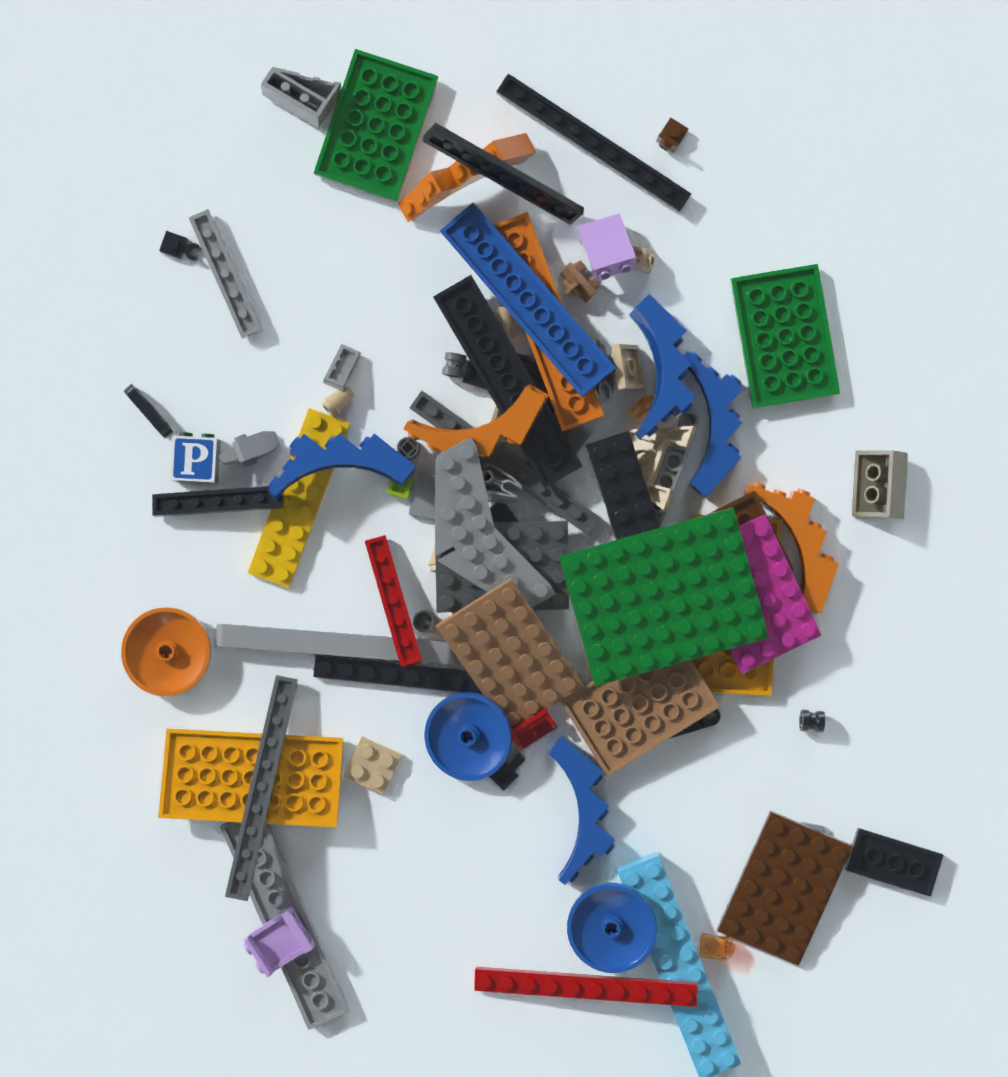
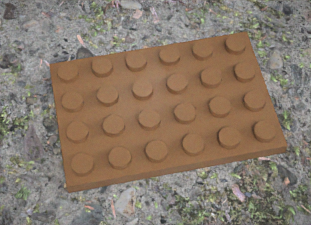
M512 577L436 625V628L482 694L495 701L503 709L512 729L542 709L550 708L584 686L583 681Z
M692 660L595 686L592 680L560 701L607 777L720 707Z

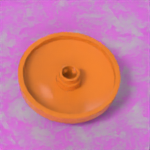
M156 608L141 614L128 627L121 645V659L125 672L137 687L157 696H174L190 690L204 677L211 660V642L202 623L192 614L178 608Z

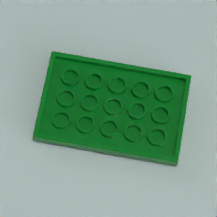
M355 48L313 174L398 202L439 76Z
M818 264L731 278L730 283L752 409L839 395L840 389Z

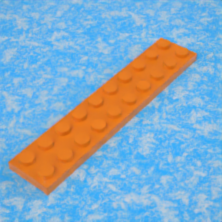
M528 211L494 224L493 226L562 304ZM526 333L562 432L605 417L594 388L582 398Z

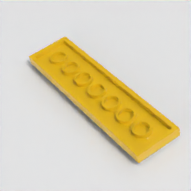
M308 408L298 437L301 438L305 434L326 450L325 444L332 436L336 438L340 433L346 438L351 424ZM334 469L319 471L304 477L284 491V509L270 510L247 572L248 574L290 588Z

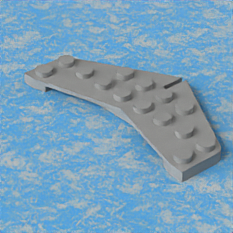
M472 437L440 453L435 460L434 556L451 547H454L455 550L437 559V561L486 592L512 577L531 607L556 595L552 586L494 527L479 455Z

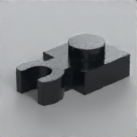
M166 230L159 252L180 260L183 254H185L191 261H197L198 258L192 256L191 251L193 249L201 250V247L196 243L187 244V237Z

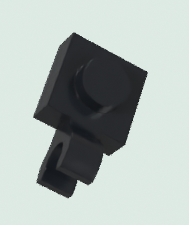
M519 752L509 763L505 761L489 777L504 791L519 776L516 769L526 758Z

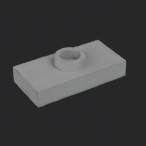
M341 344L323 379V383L343 392L357 365L361 352Z

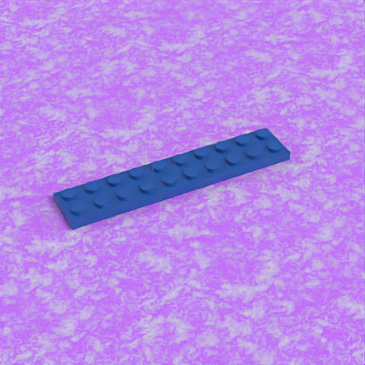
M474 202L440 230L445 239L582 398L616 370L613 363Z

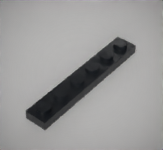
M268 486L152 494V516L166 517L284 509V492L276 500L269 495L268 490L270 488Z

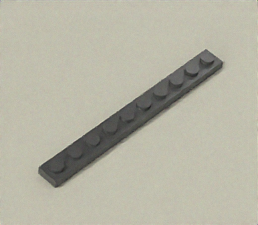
M421 390L409 407L410 410L436 428L449 430L474 428L423 390ZM497 445L490 457L479 456V459L486 464L490 463L511 475L521 484L524 491L589 536L600 521V516L555 484L544 489L534 470L500 445Z
M280 675L275 676L225 897L242 901H248L298 679Z

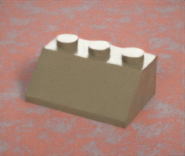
M855 450L851 516L904 519L907 452L895 450Z

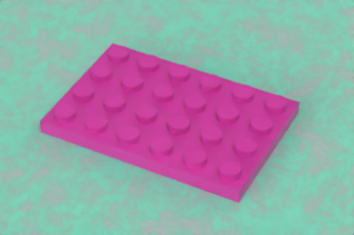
M765 514L739 526L769 636L768 639L729 649L740 674L822 636Z

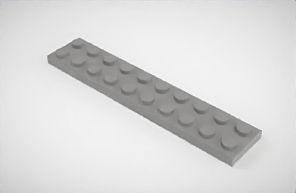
M227 822L220 825V829L234 858L241 823ZM266 824L250 890V898L262 925L292 906L315 942L312 950L306 954L304 952L281 967L307 1029L310 1030L349 1013L350 1009L269 824Z

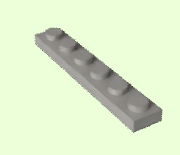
M206 209L188 217L241 338L244 339L262 331V327L210 210Z

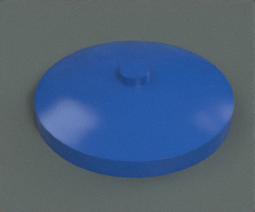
M459 692L443 699L429 714L424 731L425 746L434 764L445 774L463 781L481 780L495 773L508 758L512 747V728L507 715L495 701L479 693Z
M602 883L588 888L575 900L568 915L567 935L573 951L586 965L605 973H622L639 966L652 952L657 937V920L652 906L640 892L620 883Z

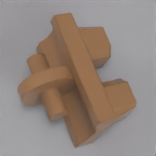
M581 260L573 264L569 262L560 275L564 278L562 283L567 288L563 294L568 296L572 293L576 299L580 296L587 303L595 295L601 282L599 280L594 281L593 276L587 280L582 275L587 268Z

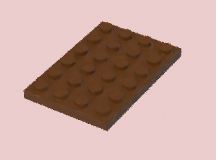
M769 810L717 926V932L799 966L852 851V844Z

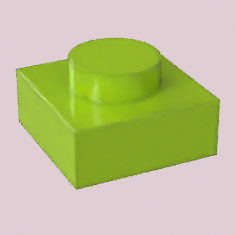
M409 477L402 487L390 480L386 494L408 500L414 478Z

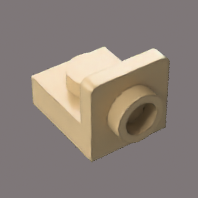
M632 246L636 256V268L633 270L651 273V269L655 265V253L646 247Z

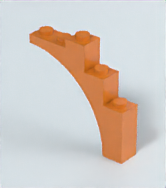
M527 133L493 140L483 148V150L511 166L525 162L536 153ZM455 161L447 168L428 173L418 182V186L398 202V205L407 222L414 221L445 198L485 177Z
M529 384L516 402L503 415L487 424L469 429L449 430L431 427L411 419L406 422L403 430L408 432L407 435L415 440L421 439L427 443L429 448L435 451L441 450V453L472 437L477 447L478 455L490 457L502 436H505V440L513 445H517V443L521 445L525 442L549 395Z
M753 482V485H746L744 494L755 491L760 502L782 519V522L788 528L800 557L802 571L800 590L810 611L822 613L839 563L834 562V557L822 553L821 557L818 556L827 530L821 529L822 525L813 521L807 524L815 498L810 496V492L799 488L797 491H791L787 498V493L776 489L770 492L765 490V485Z

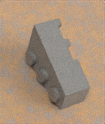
M272 66L261 82V91L264 97L319 129L338 100L341 82L324 81L320 77H307L300 75L299 72Z

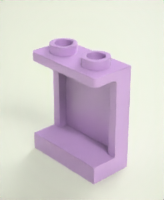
M620 213L578 226L579 239L587 254L594 281L606 280L613 275L628 273L636 268V256Z
M292 906L246 935L244 938L245 943L243 944L247 953L253 955L257 962L255 964L259 972L265 974L267 978L273 972L304 952L306 954L315 946V942Z

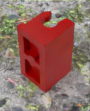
M544 708L513 728L512 739L518 749L522 751L543 736L557 729L558 726L548 710Z

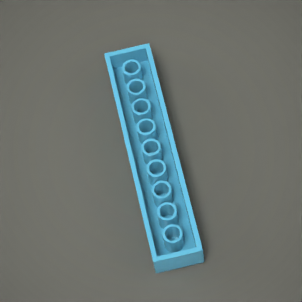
M657 851L616 867L621 883L640 892L654 910L657 920V937L650 955L660 980L698 982L697 1007L670 1005L698 1076L712 1077L742 1065Z

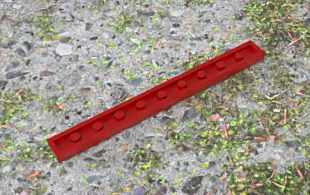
M476 966L474 991L697 1007L698 982Z

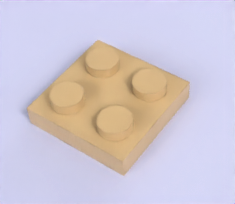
M628 344L611 345V359L616 367L614 380L618 390L645 389L639 346Z
M361 736L343 777L383 795L402 754Z

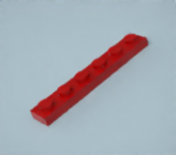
M386 535L366 540L364 542L400 666L403 668L422 662L421 654Z

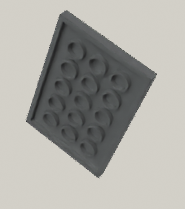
M568 521L493 522L494 527L543 576L556 594L532 607L533 610L569 609V592L559 559L560 555L568 553ZM454 547L435 556L436 613L457 612L487 593L437 561V559L454 551Z

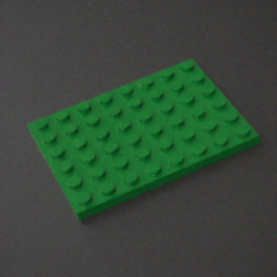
M733 507L559 556L595 686L769 638Z

